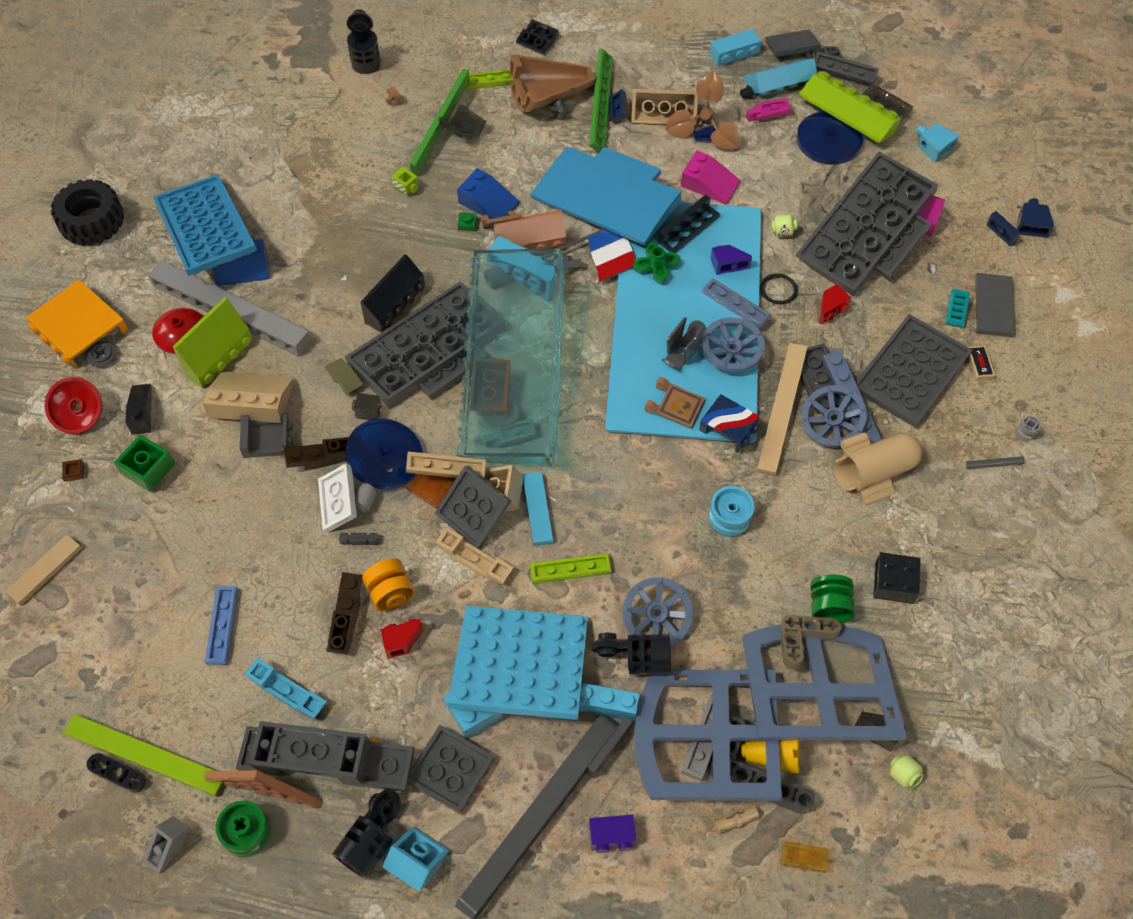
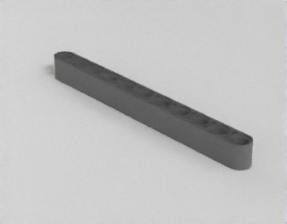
M603 714L596 719L455 904L456 908L470 919H476L585 776L589 764L617 729V724Z

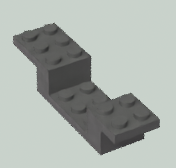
M260 721L258 727H246L236 769L238 771L258 770L264 774L280 776L281 770L337 777L342 784L406 792L415 748L412 746L372 742L366 734Z

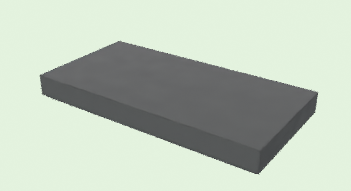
M976 273V333L1013 337L1015 330L1012 276Z
M824 343L807 347L800 379L808 396L822 387L834 385L822 359L823 355L829 354ZM833 394L835 407L838 408L842 401L839 394ZM828 395L817 400L827 410L830 408Z

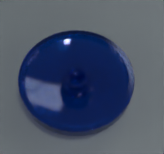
M823 111L813 113L803 119L798 127L796 140L798 147L808 158L822 164L837 165L846 163L858 155L863 143V133Z
M372 419L360 424L352 431L347 440L345 459L346 463L352 468V474L360 482L372 485L376 489L392 490L405 486L417 475L415 473H406L408 452L423 453L417 436L404 424L390 419Z

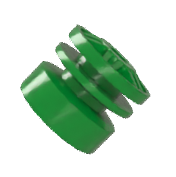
M832 574L813 579L810 583V595L813 600L811 603L812 617L833 618L840 623L852 620L856 615L855 601L852 599L854 596L852 579L847 576Z

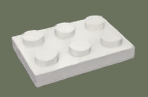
M345 463L318 479L322 528L326 532H330L357 517L352 467Z

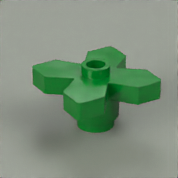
M650 242L645 248L647 257L638 258L633 264V270L641 274L652 271L653 280L663 284L668 278L669 273L667 269L675 268L680 262V256L673 252L666 253L664 248Z

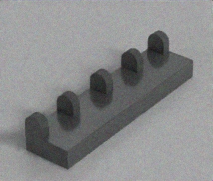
M817 51L815 57L816 70L841 76L842 79H852L856 83H866L870 87H873L879 68Z

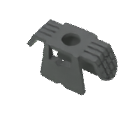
M684 317L666 340L668 356L665 359L662 358L663 362L677 370H680L684 364L687 365L692 356L699 350L703 334L706 330L705 325L701 321L695 320L691 322L687 332L683 335L687 318ZM679 347H686L684 355L678 353L677 349Z

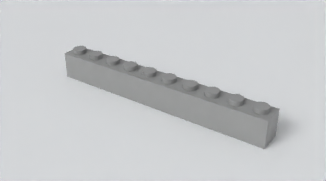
M161 260L148 274L152 286L207 313L224 297L228 298L249 328L251 334L298 357L311 342L309 332L305 327H299L288 319L278 317L274 312H268L259 305H253L246 299L233 295L230 291H224L213 283H207L201 277L188 276L186 270H180L171 263Z

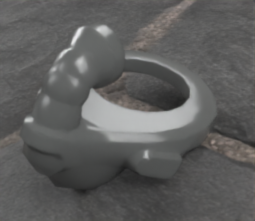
M557 99L545 107L549 111H559L557 117L562 120L565 115L564 108L567 105V101Z

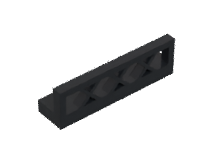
M705 194L659 231L658 244L667 251L676 253L720 216V213L710 206L711 198ZM707 211V212H709L712 216H711V217H703V214ZM693 222H701L699 227H691ZM681 232H689V235H688V236H680V233H681ZM677 241L678 244L675 247H672L668 244V242Z

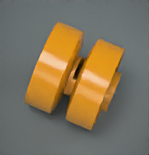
M390 558L377 562L362 575L365 587L370 593V598L378 611H389L407 603L415 594V589L410 578L407 577V572L400 559Z

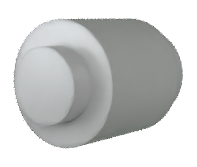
M363 483L358 487L355 493L357 513L369 512L376 497V489L372 485Z

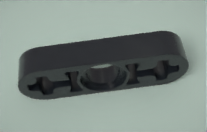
M95 753L87 760V769L92 774L127 791L138 793L146 786V778L141 772L101 753ZM101 762L106 766V769L104 770L99 766L95 767L94 763ZM121 768L122 774L118 778H111L112 770ZM127 775L134 780L138 779L139 783L132 785L129 780H126Z

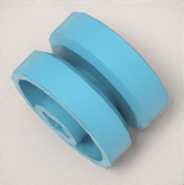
M725 486L719 489L713 495L708 514L709 523L712 528L719 534L728 537L744 533L750 526L755 508L753 498L746 490L740 487Z

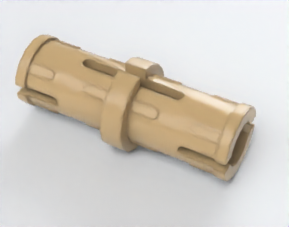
M754 805L739 811L733 810L724 817L714 819V829L719 834L734 827L736 829L740 828L742 824L759 819L758 811Z

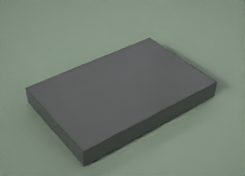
M810 29L765 37V43L775 57L821 49V43Z

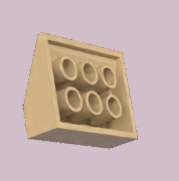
M221 372L207 389L203 406L207 416L210 418L241 420V416L249 415L251 421L282 423L294 377Z

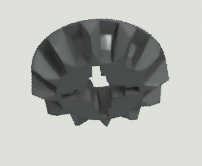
M108 342L94 343L87 349L85 354L87 362L93 367L98 366L99 368L102 365L108 366V363L114 361V356H116L114 346Z

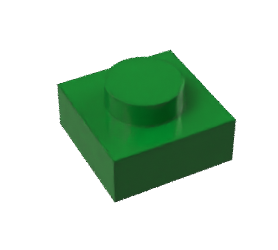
M460 212L457 225L458 230L475 231L477 213Z

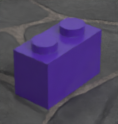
M633 814L589 818L591 851L596 850L597 853H606L610 849L618 848L619 851H629L632 847L636 846Z

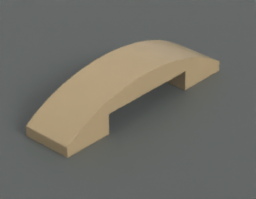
M448 527L445 528L435 542L436 545L456 561L494 582L504 584L514 567L501 559H494L463 540V536Z

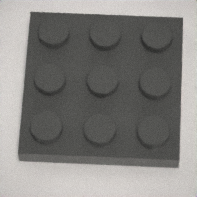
M464 466L435 511V514L463 536L470 544L479 549L507 509L511 500L471 467Z
M439 725L412 766L408 784L460 815L495 757Z

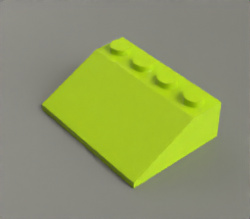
M224 297L173 346V349L186 378L203 389L253 339L245 322L228 298Z

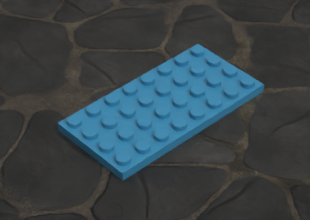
M218 174L153 197L188 276L198 274L201 271L214 268L220 264L257 251Z

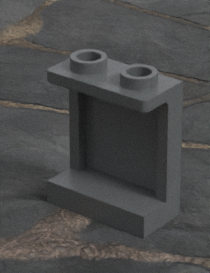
M287 413L283 414L282 423L251 421L249 415L241 416L239 449L243 458L283 455V448L293 447L292 436H290V431H293V422L289 420Z

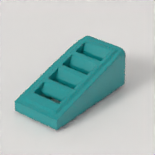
M952 289L948 300L946 325L964 327L970 292Z

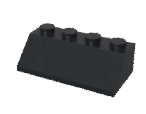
M404 254L360 302L365 324L381 333L391 326L393 320L402 314L403 309L408 304H411L414 297L425 287L424 274L408 255Z

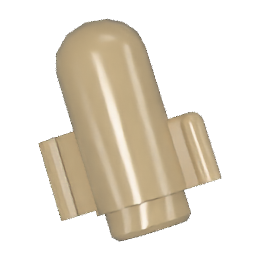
M860 433L840 441L844 455L842 458L835 460L833 466L837 482L843 489L847 491L853 489L860 491L861 498L864 504L867 505L895 494L890 477L913 469L920 463L922 457L921 445L915 437L907 433H898L872 444L867 433Z

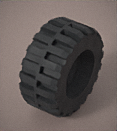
M86 179V181L78 180L74 184L70 183L68 187H63L59 191L60 193L55 195L54 201H52L51 215L57 228L65 239L74 244L77 243L83 246L85 244L89 246L94 245V243L101 244L104 240L111 239L112 235L116 234L119 231V227L121 228L123 224L124 212L115 190L107 183L99 180ZM99 208L91 215L77 217L87 209Z

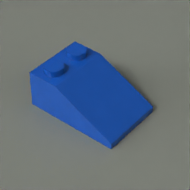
M478 168L457 189L459 204L482 216L488 215L489 219L508 216L507 211L514 210L519 204V200L494 177Z

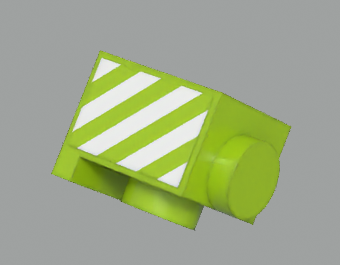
M402 166L391 175L393 188L399 189L406 195L417 191L419 186L418 177Z

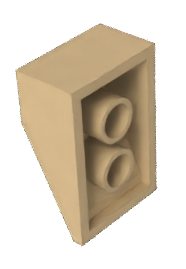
M513 465L485 469L484 479L511 500L505 512L518 510L523 476Z

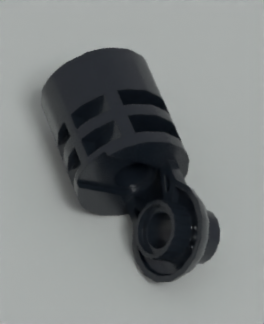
M358 9L348 17L346 22L348 29L351 31L347 37L350 62L355 72L371 74L377 71L381 65L376 33L371 30L373 27L371 17L365 11Z
M600 633L598 634V640L591 647V651L598 653L600 657H615L618 653L628 652V671L631 675L671 674L670 634L628 635V639H617V634ZM647 648H651V661H648Z
M384 790L380 793H375L369 800V810L365 816H358L332 853L336 860L364 879L369 877L394 841L393 838L384 834L382 830L385 825L396 818L400 810L401 801L399 794L394 790Z

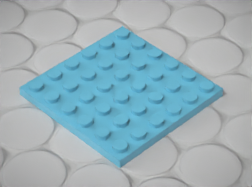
M466 606L449 692L448 708L578 720L588 616Z

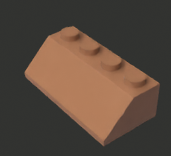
M562 210L493 222L494 241L498 236H501L534 254L552 251L566 245Z

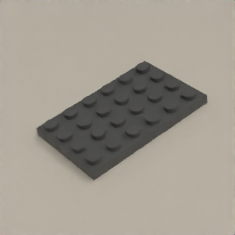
M908 314L855 383L862 396L916 428L967 360L972 349Z

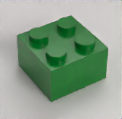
M139 435L116 459L114 464L121 475L150 492L175 465V462L170 452L144 436Z

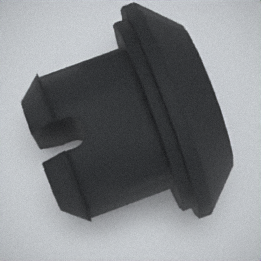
M746 85V88L740 90L742 99H752L753 89L751 86Z

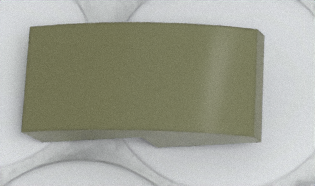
M342 358L325 366L334 382L339 383L346 395L363 386L356 373Z

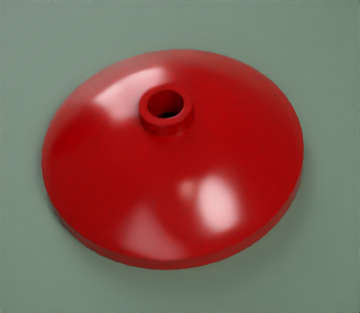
M175 308L165 312L156 320L152 329V337L155 344L167 353L176 354L173 346L203 318V315L191 308Z
M67 377L57 381L47 392L44 403L45 413L49 422L56 429L70 434L82 433L91 429L99 420L102 413V398L97 388L91 382L79 377ZM77 403L81 404L80 409L76 408Z

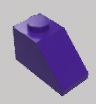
M720 245L712 248L710 259L716 275L750 269L752 256L731 245Z

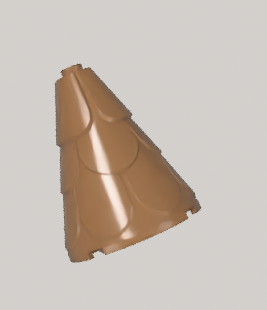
M511 55L509 75H512L513 83H510L511 92L517 107L522 112H530L555 102L557 99L562 100L566 97H572L591 88L595 83V74L587 66L523 55Z

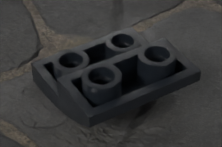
M531 19L527 28L522 29L516 43L544 54L556 40L559 30Z

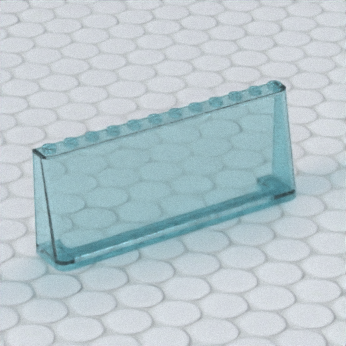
M562 248L474 250V257L470 259L473 271L469 275L471 290L468 291V300L470 301V307H467L469 323H466L468 340H465L464 343L467 357L463 359V367L466 371L465 375H462L464 392H461V403H463V410H460L459 414L462 427L458 429V437L461 439V442L457 446V456L484 459L486 463L557 467L565 291V262Z

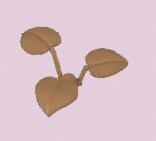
M712 71L703 77L696 87L698 97L701 100H707V106L694 118H691L688 110L676 111L668 119L665 129L678 138H686L694 131L692 121L699 118L704 121L711 120L716 129L711 134L713 144L720 149H735L740 145L739 131L736 125L725 121L717 127L713 118L714 110L710 107V101L716 103L722 99L724 85L719 74L716 71Z

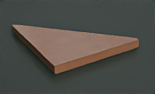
M258 770L207 771L204 778L209 782L224 781L223 785L237 789H254L253 793L268 797H284V801L296 804L302 802L316 809L320 807L322 801Z

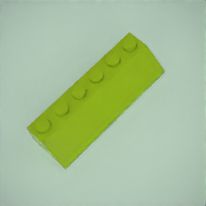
M824 71L814 74L799 93L800 97L878 143L893 136L902 119L896 112L885 109L882 104L873 102L867 95H861L856 92L855 88L844 85L841 80L830 77V74Z

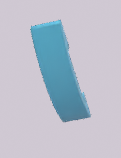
M258 657L244 674L267 693L311 719L315 720L327 703L326 700L315 693L303 689L275 671V668Z

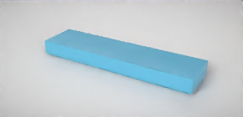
M542 472L523 474L533 545L553 543Z

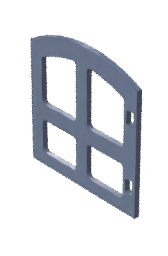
M811 624L805 625L809 630L816 629L815 626ZM780 625L758 629L742 636L759 740L906 741L907 736L881 636L841 626L840 634L835 639L802 637V640L805 642L813 683H769L766 681L760 648L781 642ZM820 640L835 641L866 649L875 683H831L828 679ZM880 656L881 664H875L874 657ZM770 699L815 700L818 705L822 725H775L773 723ZM833 700H878L881 704L886 726H841L837 721ZM887 710H893L895 718H889Z
M671 670V674L650 675L639 700L634 728L637 765L642 783L650 800L782 801L779 740H759L756 725H732L729 723L728 689L730 686H750L749 680H740V676H748L747 670ZM764 670L766 681L776 683L775 670ZM675 676H688V679L675 680ZM711 686L713 697L712 724H654L657 706L665 687ZM770 699L773 723L778 725L777 699ZM711 741L713 743V781L664 782L657 766L653 742ZM731 741H763L765 743L767 781L765 783H734L730 780Z

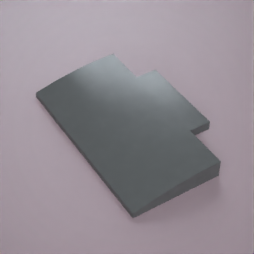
M879 151L797 252L796 257L835 285L838 284L852 296H855L874 270L890 279L931 227L932 223L919 216V214L937 192L938 184Z
M460 281L346 355L345 359L389 409L418 389L431 400L472 372L473 359H488V355L480 347L506 330L505 322Z

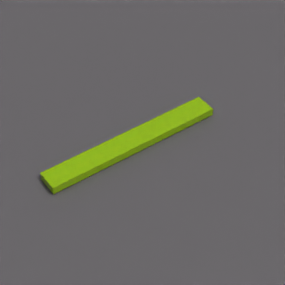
M76 714L73 715L63 732L65 736L215 797L218 796L224 784V781L209 782L204 779L206 772L214 771L212 769Z

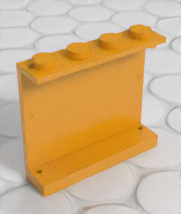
M81 280L74 282L26 317L29 322L27 326L33 334L38 333V337L45 345L48 343L50 349L56 355H61L60 357L66 365L71 364L75 369L78 367L73 359L115 328L122 334L128 330L124 319Z

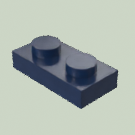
M623 89L610 96V117L614 124L627 117L626 92Z
M997 211L990 215L987 226L1010 247L1015 245L1020 235L1017 228L1011 225Z

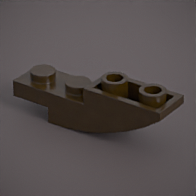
M360 436L323 439L322 444L283 448L286 468L304 466L305 470L338 464L364 454Z
M342 572L326 652L348 655L360 608L362 574Z

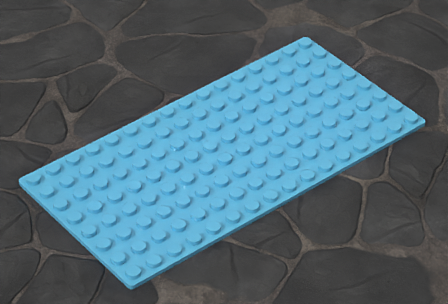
M680 202L645 246L628 239L635 261L638 258L647 257L645 248L648 244L653 242L659 245V231L694 203ZM710 204L713 209L720 213V216L675 253L680 256V262L675 268L667 269L669 273L668 278L663 284L653 280L652 271L641 274L632 268L618 274L605 424L606 431L732 441L709 428L706 434L699 431L702 418L721 394L757 414L758 364L744 372L732 373L722 371L710 364L705 358L702 351V342L700 343L699 350L692 356L687 365L684 364L680 370L662 361V358L665 359L668 356L667 338L684 317L687 320L683 335L687 332L689 324L695 320L701 321L707 329L709 325L719 319L729 317L743 319L702 293L703 288L713 278L759 306L760 208ZM707 211L703 214V217H711V216H712V215H711L709 212H707ZM693 222L691 227H699L701 222ZM681 232V233H680V236H688V235H689V232ZM670 241L668 242V244L672 247H675L678 244V242ZM720 245H731L752 256L750 269L716 275L710 259L712 248ZM726 327L729 336L734 337L737 327ZM720 329L712 334L725 342ZM743 329L739 339L742 341L752 334ZM756 340L743 348L758 349ZM709 341L710 349L721 348L716 344L712 343L711 341ZM679 347L677 349L678 353L684 355L686 347ZM740 354L746 361L754 356ZM716 355V357L724 361L726 355ZM731 358L729 363L737 364L739 362L735 358ZM659 377H663L671 384L705 398L691 429L660 415L647 413L644 410L648 400H652L660 406L667 392L656 388ZM752 433L749 436V443H754L756 441V433Z

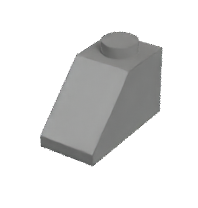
M174 816L157 825L142 862L158 874L162 873L184 845L190 827Z

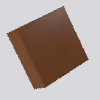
M82 459L62 462V479L64 482L84 479V462Z

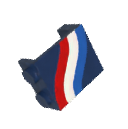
M720 394L702 418L699 431L706 434L709 428L736 442L735 451L739 452L742 447L745 448L749 443V436L757 432L760 426L758 424L760 416Z

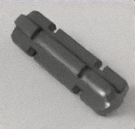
M340 533L339 536L341 545H348L349 543L351 545H367V543L377 545L379 541L377 533H370L369 535L367 533H351V535Z

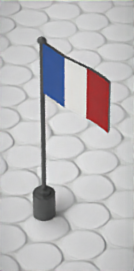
M604 228L540 255L542 258H545L588 239L590 254L598 274V283L632 269L635 262L634 253L628 238ZM497 267L483 272L484 280L490 289L509 281L511 273L508 272L506 274Z

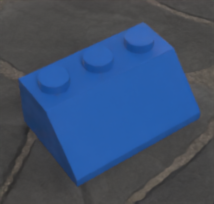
M253 240L257 251L250 255L236 258L233 261L212 268L215 285L224 286L268 280V258L264 240Z

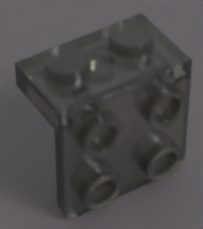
M460 104L453 119L440 116L438 118L442 122L441 125L443 127L454 130V134L461 138L464 136L468 139H478L487 122Z

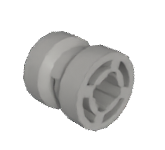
M1033 416L1023 418L1016 431L1018 438L1027 442L1032 441L1041 428V422Z

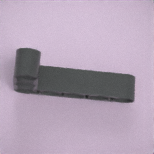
M735 716L729 719V723L732 725H745L744 720L740 717ZM731 741L730 746L733 751L730 752V780L734 783L766 782V772L734 760L741 741ZM712 761V764H711V766H710V774H711L712 777H713V761ZM736 773H743L746 779H738ZM781 779V789L785 790L788 796L782 797V801H769L803 815L807 814L813 807L815 796L810 790ZM798 798H805L809 805H801Z

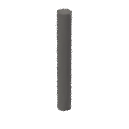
M1022 456L966 461V468L1024 464L1025 460Z

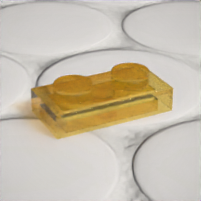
M783 841L781 866L826 873L828 848Z

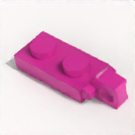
M782 98L756 104L755 107L747 110L745 117L747 121L764 120L791 114L792 108L787 99Z

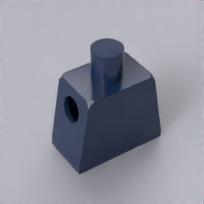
M1032 198L1028 203H1024L1016 226L1020 235L1048 238L1054 228L1049 206L1039 204V200L1036 198Z

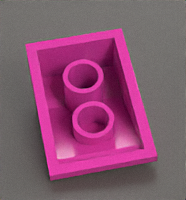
M697 150L683 170L681 177V187L703 196L706 194L711 199L725 205L740 183V179L715 158Z

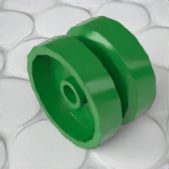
M244 800L233 802L220 812L216 821L215 831L218 840L231 854L238 857H251L259 853L267 845L271 836V825L267 816L255 803Z

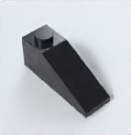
M151 383L133 385L131 387L126 405L125 423L132 435L151 433Z

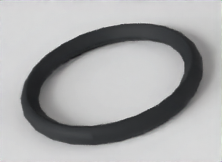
M775 273L766 276L762 280L760 291L769 302L785 304L792 301L797 295V285L789 276ZM773 277L785 278L793 285L794 292L786 300H773L764 291L765 282Z

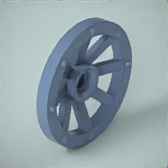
M729 317L713 322L707 327L702 338V351L705 358L714 367L726 372H744L755 367L762 359L765 349L764 337L760 330L751 322L740 318ZM726 327H737L734 337L729 336ZM720 329L725 342L712 334ZM743 329L752 334L742 341L739 339ZM756 340L758 349L743 348ZM709 341H711L712 343L716 344L721 348L710 349ZM740 354L754 356L746 361ZM716 355H726L724 361L716 357ZM731 358H735L739 363L733 364L729 362Z
M840 385L825 386L813 392L805 401L801 414L802 424L806 434L815 443L825 447L837 448L841 447L840 441L864 431L867 422V410L862 398L852 389ZM833 394L845 395L838 408L835 407ZM828 395L830 407L828 410L817 402L819 398ZM851 399L859 408L843 413ZM813 406L825 417H809L811 407ZM860 415L857 427L844 421ZM834 417L838 418L836 421L831 420ZM826 423L818 433H815L810 424ZM841 426L852 433L841 438L839 427ZM833 428L835 439L824 438L823 436Z
M655 577L639 582L629 591L623 604V620L630 635H641L639 632L651 621L653 622L652 634H659V622H661L672 635L670 637V645H673L685 636L692 622L693 608L688 594L679 584L667 578ZM651 585H657L654 603L643 590ZM663 585L676 592L664 603H661ZM637 594L646 603L647 608L631 607L633 599ZM681 598L685 612L667 610L670 605ZM654 609H659V616L653 614ZM630 613L647 614V617L634 627ZM667 617L684 618L683 624L678 631L666 619Z

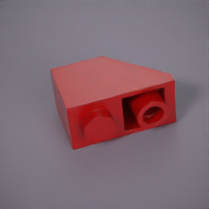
M838 284L823 292L818 321L820 324L831 321L836 315L844 313L849 309L851 297Z
M409 619L405 623L398 625L389 624L385 628L380 629L387 659L409 653L423 632L421 619Z

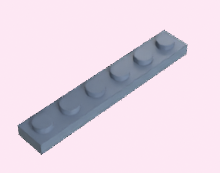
M841 350L823 355L822 359L834 385L848 387L862 398ZM839 394L841 401L844 400L845 395ZM852 399L845 408L846 412L859 409ZM866 406L867 422L862 433L868 434L872 444L882 439ZM860 415L849 418L852 425L857 427Z

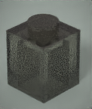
M358 393L356 400L354 399L352 402V411H354L355 417L357 419L378 421L382 408L380 396Z

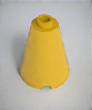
M779 740L781 771L793 774L800 773V740ZM746 741V744H742V757H746V762L766 767L765 743L763 741Z

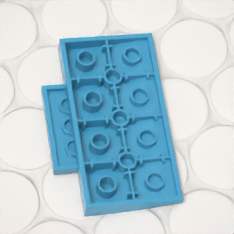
M567 146L550 166L531 194V198L562 210L644 246L682 201L680 190L656 181L661 175L660 168L606 147L596 157H593Z

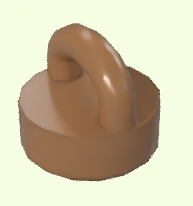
M390 87L387 90L389 97L385 99V102L388 103L393 100L397 104L401 101V96L394 87Z

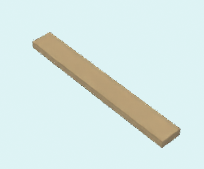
M789 343L757 472L776 475L808 346Z

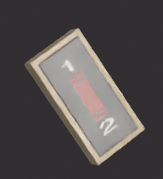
M986 346L968 347L972 349L968 359L975 380L994 379L995 373Z

